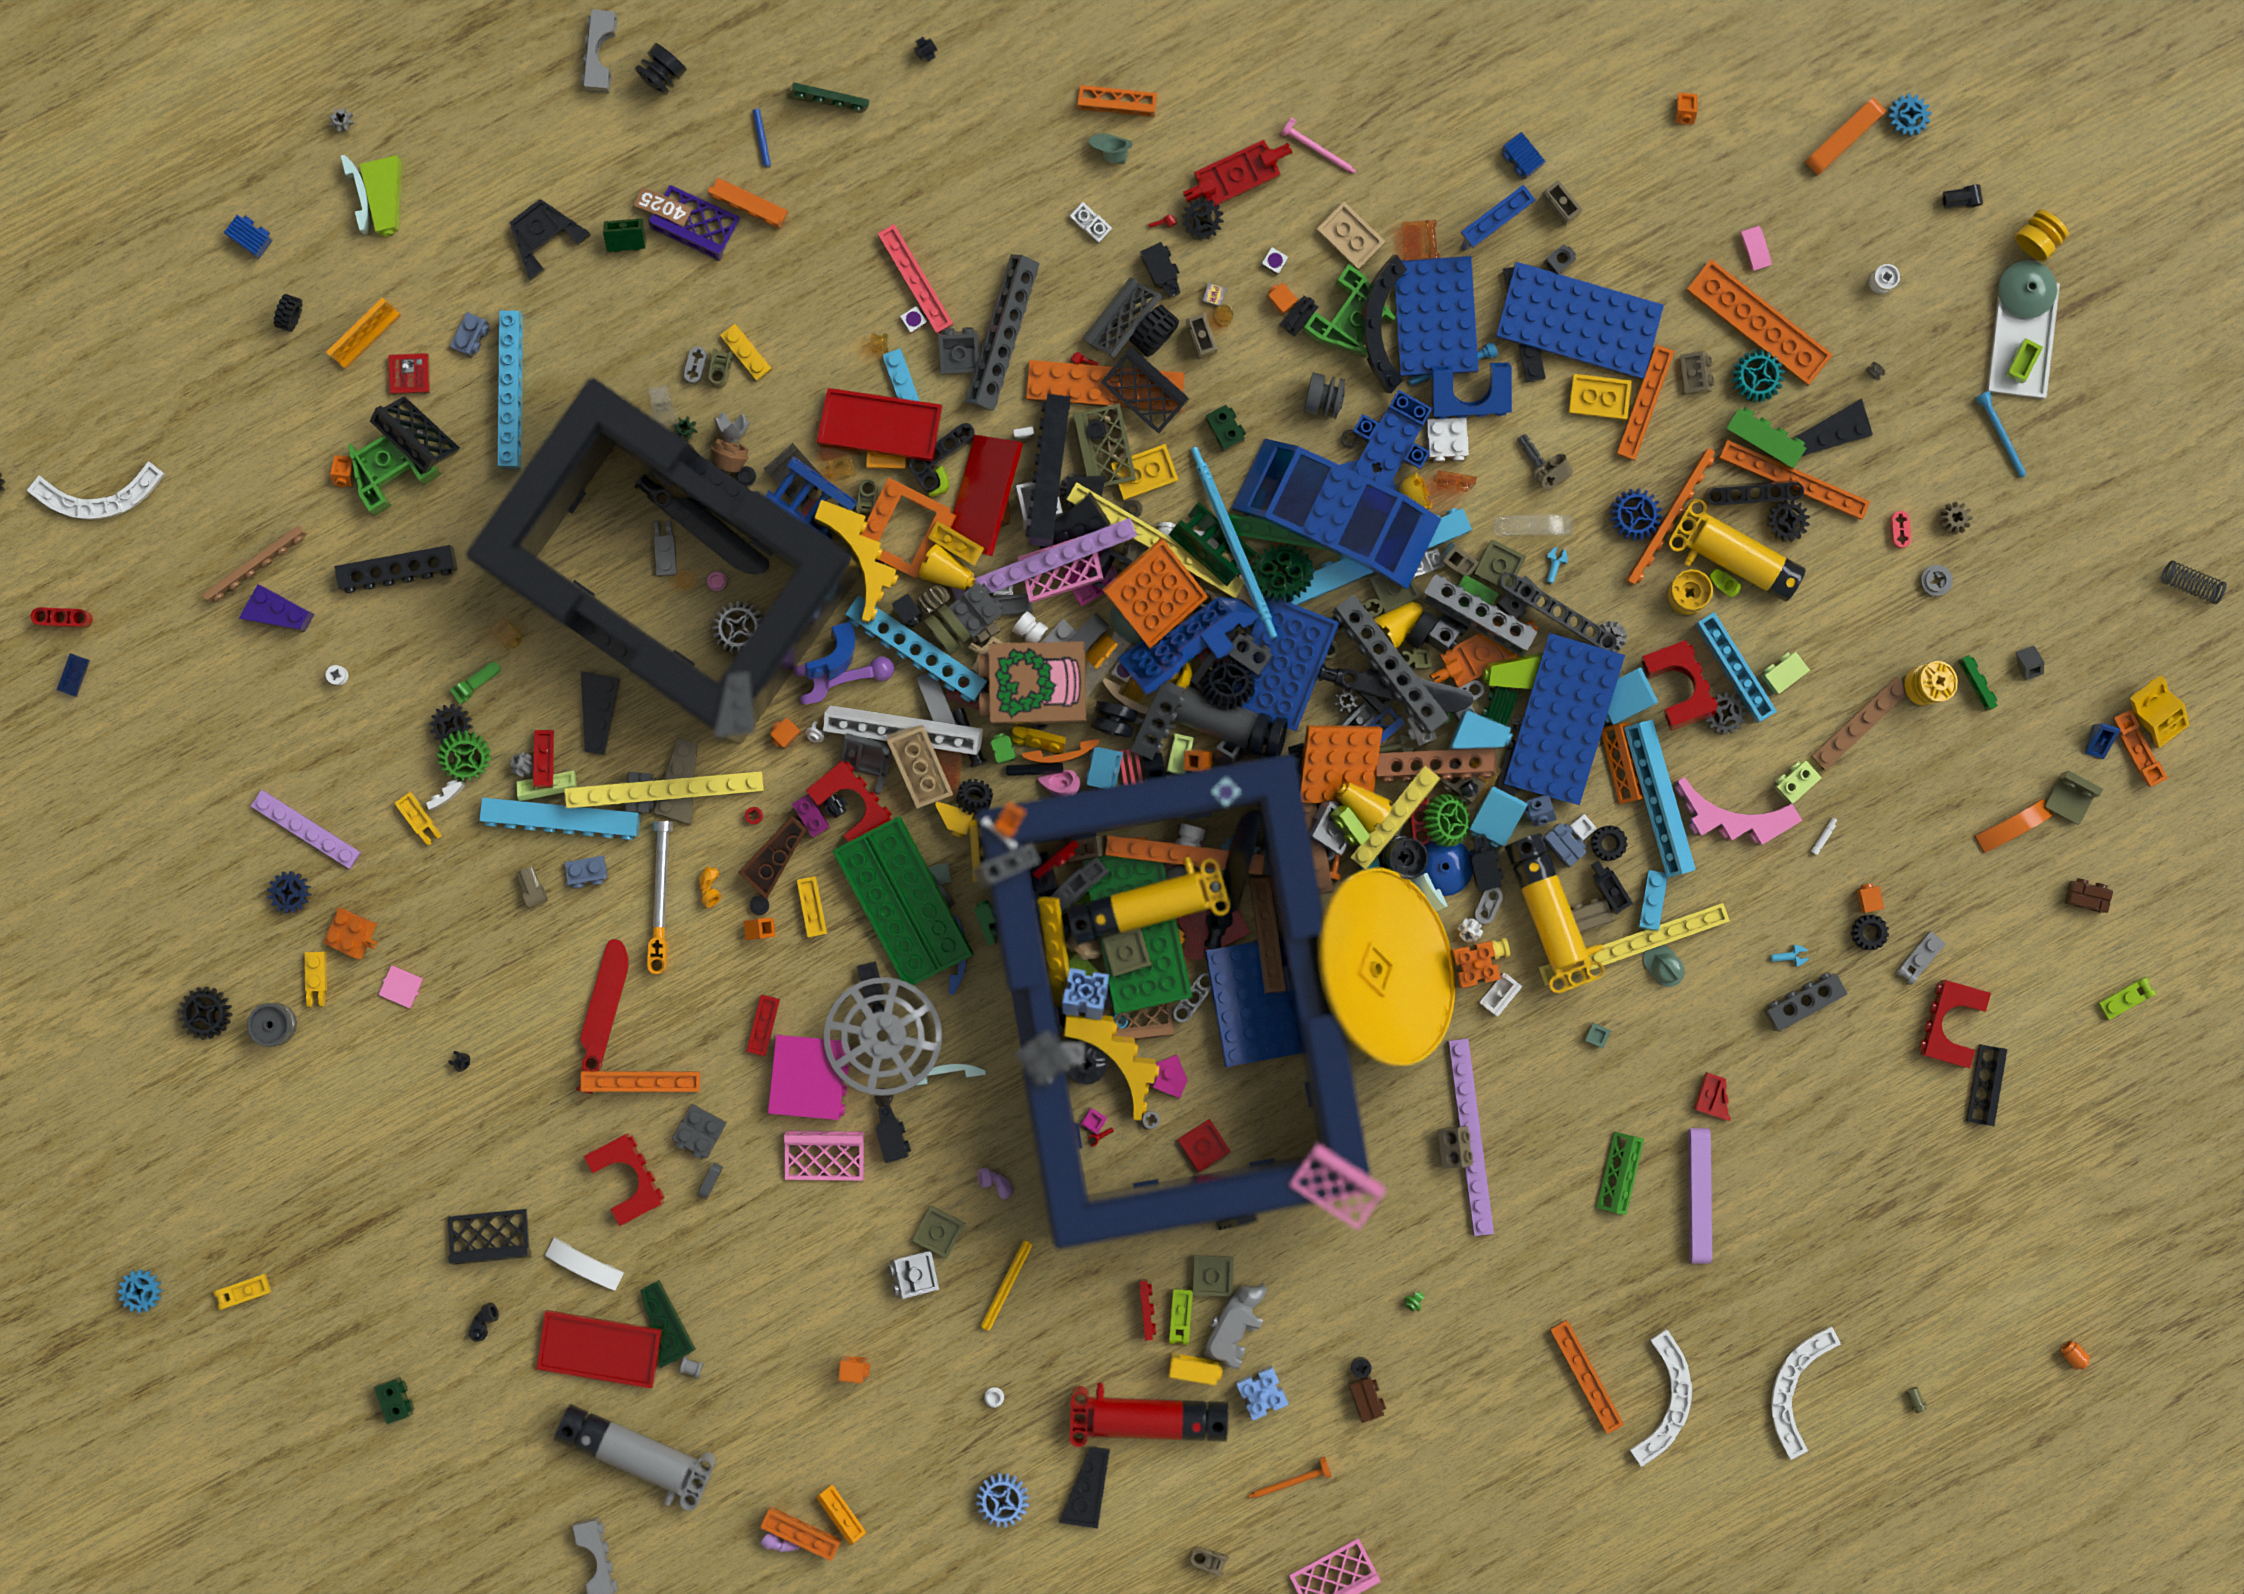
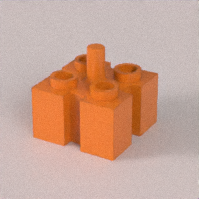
M1492 941L1474 944V950H1470L1469 946L1451 950L1454 964L1460 965L1461 972H1457L1460 988L1478 985V979H1482L1483 983L1501 979L1498 965L1492 964L1491 957L1495 956Z

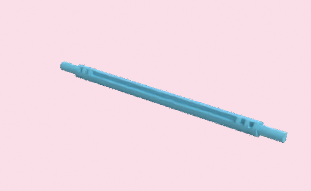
M1194 447L1191 449V453L1197 465L1196 470L1260 621L1264 623L1270 639H1275L1278 636L1271 622L1272 616L1207 463H1204L1198 447Z

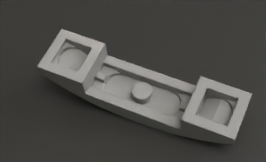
M928 673L916 677L933 721L956 725L939 681L931 678Z

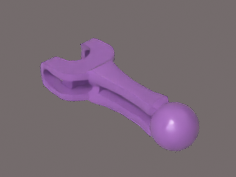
M877 657L872 660L870 665L847 670L832 680H828L826 674L820 678H812L814 682L813 690L802 694L799 698V703L804 705L820 702L826 696L829 688L847 681L872 677L877 681H886L892 677L894 665L886 657ZM805 664L793 668L795 676H806Z

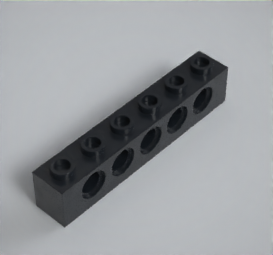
M451 545L334 566L338 589L345 591V593L356 592L357 588L364 587V590L374 589L379 584L392 586L395 585V581L401 580L403 583L413 582L414 578L417 577L430 579L433 578V574L441 573V576L453 574L452 571L458 570L454 547ZM434 558H438L439 565L432 568L431 561ZM414 562L420 563V568L417 571H412V564ZM399 565L401 570L399 574L394 575L392 572L393 567ZM376 569H381V576L379 578H374L373 576ZM361 572L362 579L355 582V574Z

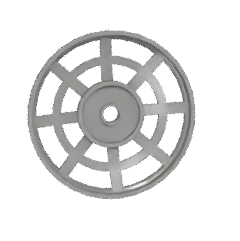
M872 978L850 987L836 1000L825 1023L824 1045L832 1068L848 1085L871 1095H894L916 1086L930 1073L941 1050L942 1029L935 1007L918 988L908 982L895 978ZM871 984H890L888 995H874L864 999L858 990ZM898 985L914 992L922 999L925 1005L915 1010L909 1003L896 997ZM852 994L857 1004L849 1011L844 1023L832 1021L840 1004ZM885 1000L884 1012L873 1014L868 1004ZM894 1002L903 1006L910 1014L902 1019L892 1014ZM861 1009L866 1016L861 1027L850 1025V1021L855 1013ZM929 1011L933 1016L936 1029L935 1043L924 1041V1028L920 1016ZM914 1020L918 1029V1039L910 1038L906 1035L905 1026ZM830 1029L842 1031V1046L846 1055L837 1061L832 1054L830 1046ZM885 1030L888 1032L889 1036L886 1041H879L877 1039L879 1031ZM848 1032L859 1034L861 1045L850 1051L848 1045ZM904 1045L916 1047L913 1055L904 1063L899 1055ZM922 1049L933 1051L932 1057L925 1069L914 1078L908 1068L917 1060ZM866 1052L869 1056L873 1057L871 1069L863 1066L855 1058ZM893 1058L898 1068L893 1070L879 1071L881 1060ZM851 1062L858 1070L870 1075L868 1086L866 1087L853 1081L841 1070V1067ZM902 1073L908 1082L892 1089H875L877 1077H891Z

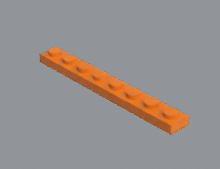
M1729 440L1725 442L1719 459L1772 482L1797 480L1804 487V496L1859 520H1863L1870 501ZM1798 485L1790 487V490L1799 492L1800 488Z
M1707 448L1704 450L1661 521V525L1656 529L1657 531L1653 534L1625 580V583L1630 586L1635 583L1639 584L1644 577V573H1642L1644 568L1651 565L1655 558L1652 556L1655 550L1659 551L1665 541L1662 539L1666 533L1669 534L1675 524L1672 522L1675 517L1679 518L1684 511V502L1691 499L1695 492L1692 490L1695 484L1699 485L1705 476L1703 471L1706 467L1709 468L1715 459L1712 457L1715 453L1712 449Z
M1108 836L1105 856L1185 865L1184 858L1190 857L1193 867H1201L1206 859L1212 858L1219 863L1220 870H1225L1230 851ZM1253 854L1249 874L1262 875L1264 855ZM1212 862L1205 864V868L1216 869Z

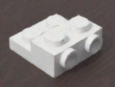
M1466 418L1427 419L1428 451H1430L1428 459H1433V462H1443L1445 458H1453V461H1464V458L1469 456Z

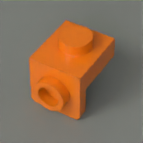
M1008 802L994 829L1000 835L1012 838L1026 811Z

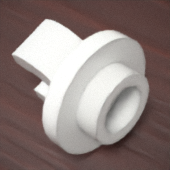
M817 721L813 722L812 727L806 730L807 738L814 743L822 742L826 732L823 729H816Z

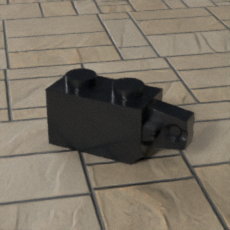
M1159 242L1140 251V256L1154 286L1163 288L1170 299L1178 296L1180 289L1177 282V274L1180 272L1175 263L1172 264L1169 259L1171 253L1167 245L1163 246L1162 242Z
M1485 834L1473 836L1474 849H1471L1468 855L1476 888L1479 892L1501 887V880L1504 877L1501 868L1497 866V861H1499L1497 850H1494L1489 845Z
M1599 861L1591 864L1595 875L1592 876L1594 878L1593 882L1602 897L1607 900L1613 914H1617L1633 904L1613 870H1610L1608 867L1603 868Z
M890 1105L879 1108L880 1123L876 1127V1133L885 1163L908 1157L911 1147L909 1141H905L903 1133L906 1132L903 1121L899 1122V1118L895 1117Z

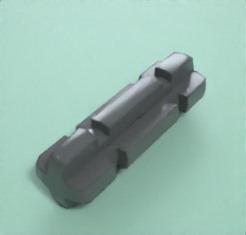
M1523 434L1517 439L1518 443L1521 446L1523 445V450L1529 459L1534 462L1533 465L1536 468L1546 463L1543 458H1540V453L1534 444L1530 443L1527 434Z

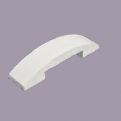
M555 1237L545 1256L563 1267L612 1290H616L624 1275V1272L572 1248L571 1245Z

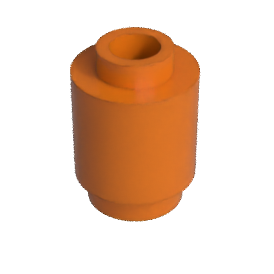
M2069 1340L2061 1347L2062 1356L2075 1370L2079 1368L2083 1370L2089 1365L2090 1356L2077 1342L2074 1343L2072 1340Z

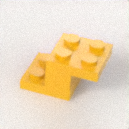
M2161 675L2152 679L2144 688L2136 691L2130 697L2136 719L2140 725L2151 733L2153 743L2159 749L2190 726L2185 703L2168 690L2166 679Z

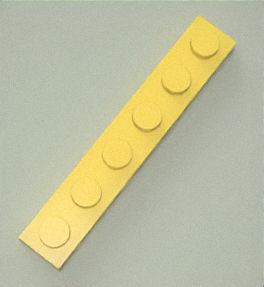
M1424 766L1393 804L1384 822L1381 825L1378 823L1375 826L1376 830L1369 834L1370 837L1358 847L1351 858L1365 870L1368 869L1441 778Z

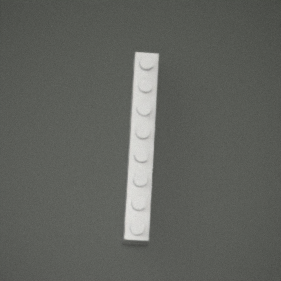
M831 705L824 714L823 731L845 735L848 733L860 737L887 741V735L924 725L933 748L977 755L981 748L983 729Z

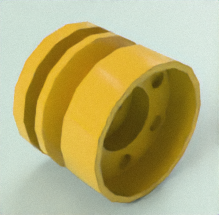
M2039 209L2028 220L2029 225H2024L2016 233L2015 240L2021 249L2032 258L2045 262L2053 255L2056 250L2055 247L2061 246L2062 242L2068 238L2069 232L2056 216Z
M1690 569L1681 572L1668 588L1667 599L1669 605L1675 612L1681 615L1690 616L1697 614L1709 603L1712 597L1713 586L1711 580L1705 573L1699 570ZM1690 591L1692 594L1687 598L1685 595Z
M1935 661L1910 670L1905 678L1904 687L1907 696L1912 702L1917 705L1927 706L1949 700L1957 690L1958 680L1955 671L1950 665L1945 662Z

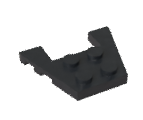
M541 199L509 222L530 280H533L545 271L533 254L561 232L566 230L577 246L591 236L588 230Z

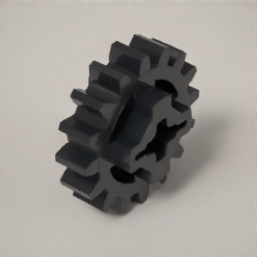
M1196 197V203L1193 204V202L1189 201L1190 207L1183 208L1186 214H1181V217L1186 220L1182 222V225L1187 226L1185 231L1187 233L1191 232L1192 238L1198 235L1199 240H1202L1203 236L1208 240L1209 234L1212 233V235L1216 236L1215 230L1222 229L1218 224L1224 223V220L1219 218V216L1223 215V212L1217 211L1220 206L1218 204L1214 205L1213 199L1207 202L1206 197H1203L1202 201ZM1212 210L1215 214V220L1211 219ZM1190 216L1194 218L1193 227L1190 223ZM1197 216H1205L1208 221H1200ZM1210 227L1209 229L1202 231L1203 228Z
M1784 500L1782 505L1778 502L1775 504L1776 508L1772 507L1770 509V512L1773 514L1767 516L1771 520V522L1767 523V526H1772L1773 529L1770 530V533L1775 532L1776 539L1781 536L1782 542H1785L1787 538H1789L1790 542H1793L1794 536L1800 539V533L1805 534L1807 532L1804 527L1810 526V523L1806 522L1810 515L1804 514L1807 508L1801 509V502L1795 505V500H1791L1789 504L1787 500ZM1782 509L1781 517L1776 519L1778 512ZM1785 519H1791L1792 522L1789 524V522H1785ZM1800 523L1799 529L1795 532L1796 524Z
M451 704L450 708L447 705H443V711L436 709L438 715L431 716L435 720L429 723V725L434 726V729L430 732L437 734L434 737L435 740L441 738L440 744H444V738L450 740V733L455 734L459 730L461 734H464L465 730L473 728L472 725H469V722L473 719L466 717L469 712H462L463 707L458 706L456 709L454 704ZM451 713L449 717H443L445 714ZM461 718L463 719L464 727L461 726ZM449 722L455 725L454 729L448 726ZM439 724L442 726V733L440 732Z

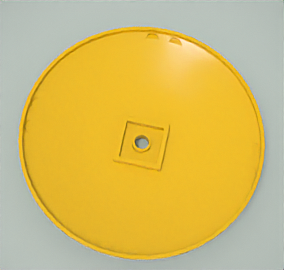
M1372 868L1357 872L1348 877L1337 888L1328 904L1320 938L1321 971L1332 1010L1351 1041L1366 1055L1378 1062L1392 1066H1404L1414 1064L1429 1056L1446 1034L1455 1002L1454 961L1445 928L1438 913L1433 909L1425 894L1411 880L1401 878V874L1395 871Z

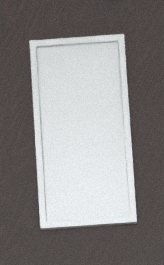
M2057 283V296L2051 308L2035 318H2020L2011 314L2002 305L1998 294L1987 391L2046 399L2060 283ZM2029 284V288L2034 290V285ZM2027 338L2042 346L2043 349L2026 382L2022 384L2005 374L2022 340Z

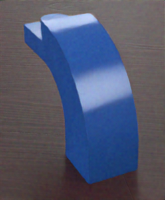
M851 622L832 627L831 638L835 645V650L825 658L805 663L807 679L820 678L826 674L828 680H832L847 670L853 660L855 650V633Z

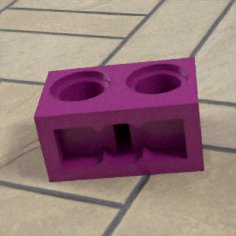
M809 794L792 804L812 838L831 828Z

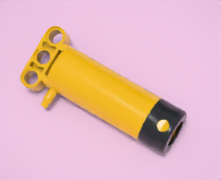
M1691 500L1668 539V545L1674 551H1682L1685 547L1691 549L1684 564L1690 566L1697 554H1700L1784 602L1789 601L1802 582L1806 568L1707 514V506L1702 500ZM1701 503V512L1694 513L1692 511L1693 504ZM1685 520H1691L1692 528L1690 530L1682 528V523ZM1675 537L1682 538L1683 543L1680 547L1676 548L1672 545Z

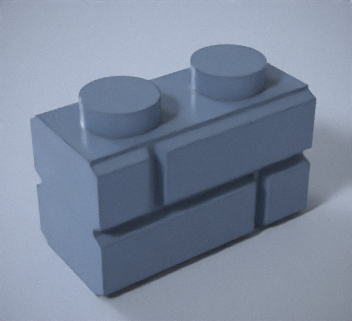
M1558 823L1543 836V839L1560 861L1569 868L1586 854L1584 850L1586 845L1579 838L1576 840L1571 835L1573 830L1566 823L1564 825Z

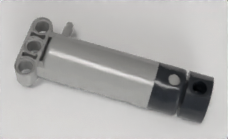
M570 1404L566 1409L554 1436V1441L570 1448H573L575 1445L576 1451L668 1490L664 1502L667 1506L671 1504L675 1494L680 1495V1504L685 1510L696 1508L716 1464V1458L710 1452L702 1453L697 1459L596 1414H589V1411ZM701 1461L708 1462L709 1467L703 1466ZM694 1479H700L702 1484H697ZM687 1496H692L695 1501L688 1500Z

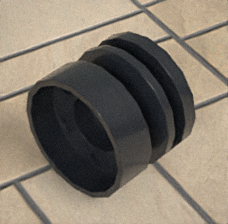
M655 43L647 52L652 62L642 59L640 62L645 68L637 65L634 69L648 86L655 91L667 95L669 90L664 84L671 88L674 87L669 77L672 76L679 80L687 71V68L668 50Z
M1395 835L1378 855L1381 868L1395 871L1401 874V878L1413 879L1420 876L1425 870L1428 863V853L1426 847L1420 841L1402 835Z
M1088 1042L1084 1043L1083 1062L1088 1058L1089 1062L1093 1063V1065L1089 1066L1088 1069H1084V1065L1070 1064L1071 1068L1067 1070L1072 1079L1084 1085L1099 1081L1105 1075L1107 1069L1105 1052Z

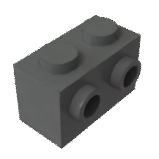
M1526 575L1522 578L1537 587ZM1523 586L1520 590V594L1523 597L1528 594L1526 586ZM1509 593L1496 604L1505 614H1510L1519 620L1527 613L1525 608L1528 605Z

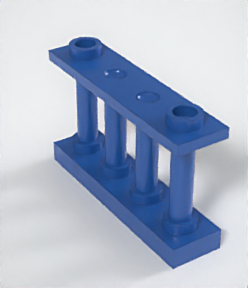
M793 456L787 464L790 467V472L775 493L768 490L765 496L830 541L833 536L829 533L830 529L825 526L820 527L813 522L821 500L827 501L833 498L838 502L837 505L839 507L849 509L850 511L856 506L857 501ZM801 475L806 479V483L789 505L781 499V496L794 478ZM816 486L822 490V495L807 516H805L796 509L811 488Z

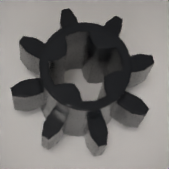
M921 37L915 41L917 46L913 49L921 61L926 59L929 62L935 58L934 52L937 51V48L931 38L925 40L924 37Z
M835 794L825 801L827 806L823 808L828 816L833 814L834 818H837L847 811L845 806L848 803L844 796L839 798Z

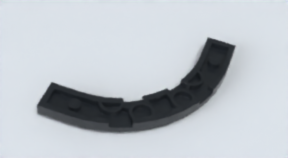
M1392 255L1375 275L1370 284L1371 290L1368 299L1364 300L1361 319L1362 343L1366 345L1368 364L1387 394H1392L1403 381L1386 354L1381 332L1382 313L1387 296L1395 283L1407 271L1398 255Z

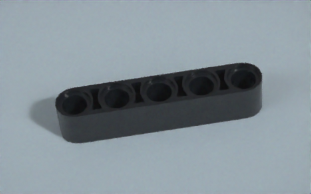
M1797 480L1719 485L1710 487L1706 491V498L1712 505L1796 500L1803 496L1804 487ZM1798 485L1800 488L1799 492L1795 495L1790 494V487ZM1774 486L1779 487V494L1771 496L1769 493L1770 489ZM1758 488L1760 489L1759 496L1755 498L1750 497L1751 489ZM1734 489L1740 491V496L1737 499L1730 498V493ZM1713 491L1720 492L1721 495L1718 500L1710 499V494Z

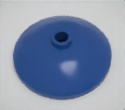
M1433 841L1426 843L1424 846L1428 853V863L1421 875L1428 873L1435 890L1440 889L1443 896L1453 895L1464 889L1473 874L1468 849L1462 843L1450 847L1436 845ZM1443 863H1447L1449 865V868L1447 870L1442 869Z

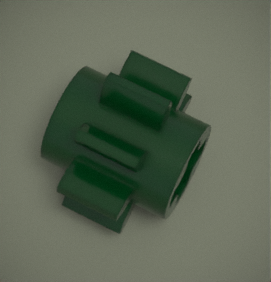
M689 416L686 417V420H682L679 417L678 420L680 422L673 424L678 430L675 434H681V438L684 440L685 437H689L692 440L693 433H698L694 429L697 423L695 421L690 423ZM686 424H687V426H688L690 429H689V430H686L685 433H684V431H683L681 428H682V427H685Z

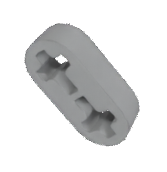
M696 346L692 348L688 355L684 377L691 384L699 383L703 377L707 353L702 347ZM701 351L703 358H699L698 363L695 364L696 358L693 355ZM694 367H696L695 371L698 374V377H694L693 379H691L688 373H692Z

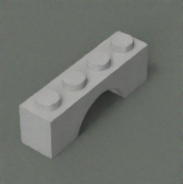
M591 10V16L588 15L587 27H590L589 35H586L585 45L588 46L587 54H584L583 64L586 66V69L581 77V83L587 91L610 93L612 73L599 62L598 53L601 45L607 39L616 36L618 17L614 11Z
M599 1517L576 1522L572 1527L577 1546L589 1549L597 1561L596 1574L586 1583L588 1594H616L618 1592L617 1581L612 1578L614 1568L612 1561H609L607 1556L609 1546L608 1542L604 1541L603 1538L605 1533L603 1522L599 1521Z

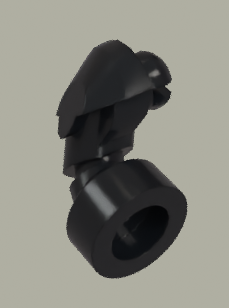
M494 1303L484 1304L481 1311L474 1316L468 1333L473 1341L479 1342L486 1338L488 1330L485 1322L490 1324L499 1319V1312Z

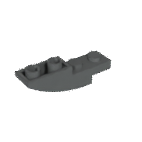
M1096 857L1083 869L1076 871L1049 898H1059L1061 916H1063L1067 912V907L1074 906L1082 900L1081 897L1105 878L1110 871Z

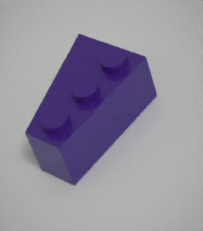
M257 584L239 619L306 631L315 614L268 588Z

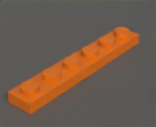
M1657 344L1655 345L1616 455L1633 461L1636 460L1675 351Z
M581 1071L580 1091L700 1092V1071Z
M1566 1319L1550 1328L1552 1335L1606 1434L1623 1426V1421L1568 1320Z

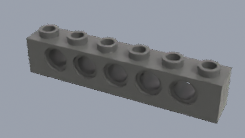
M1434 574L1420 599L1522 658L1537 634V631L1532 626L1517 621L1514 616L1501 612L1495 605L1487 604L1479 596L1471 595L1463 587L1455 586L1443 576ZM1442 592L1447 593L1450 597H1444ZM1459 602L1465 603L1467 607L1460 606ZM1476 612H1481L1484 617L1478 616ZM1493 621L1500 623L1501 626H1495ZM1510 631L1516 632L1518 636H1513Z

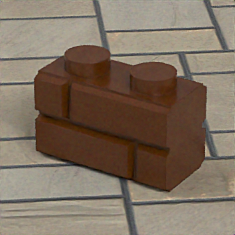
M2080 878L2069 882L2065 904L2100 913L2109 912L2113 890L2107 889L2108 885L2096 883L2094 886L2088 884V880Z
M1371 1376L1348 1383L1362 1423L1384 1416L1383 1410L1386 1407L1383 1398H1378L1376 1391H1379L1376 1379L1372 1380Z

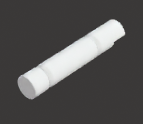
M1832 817L1812 848L1811 852L1813 854H1819L1820 849H1822L1835 829L1837 819Z

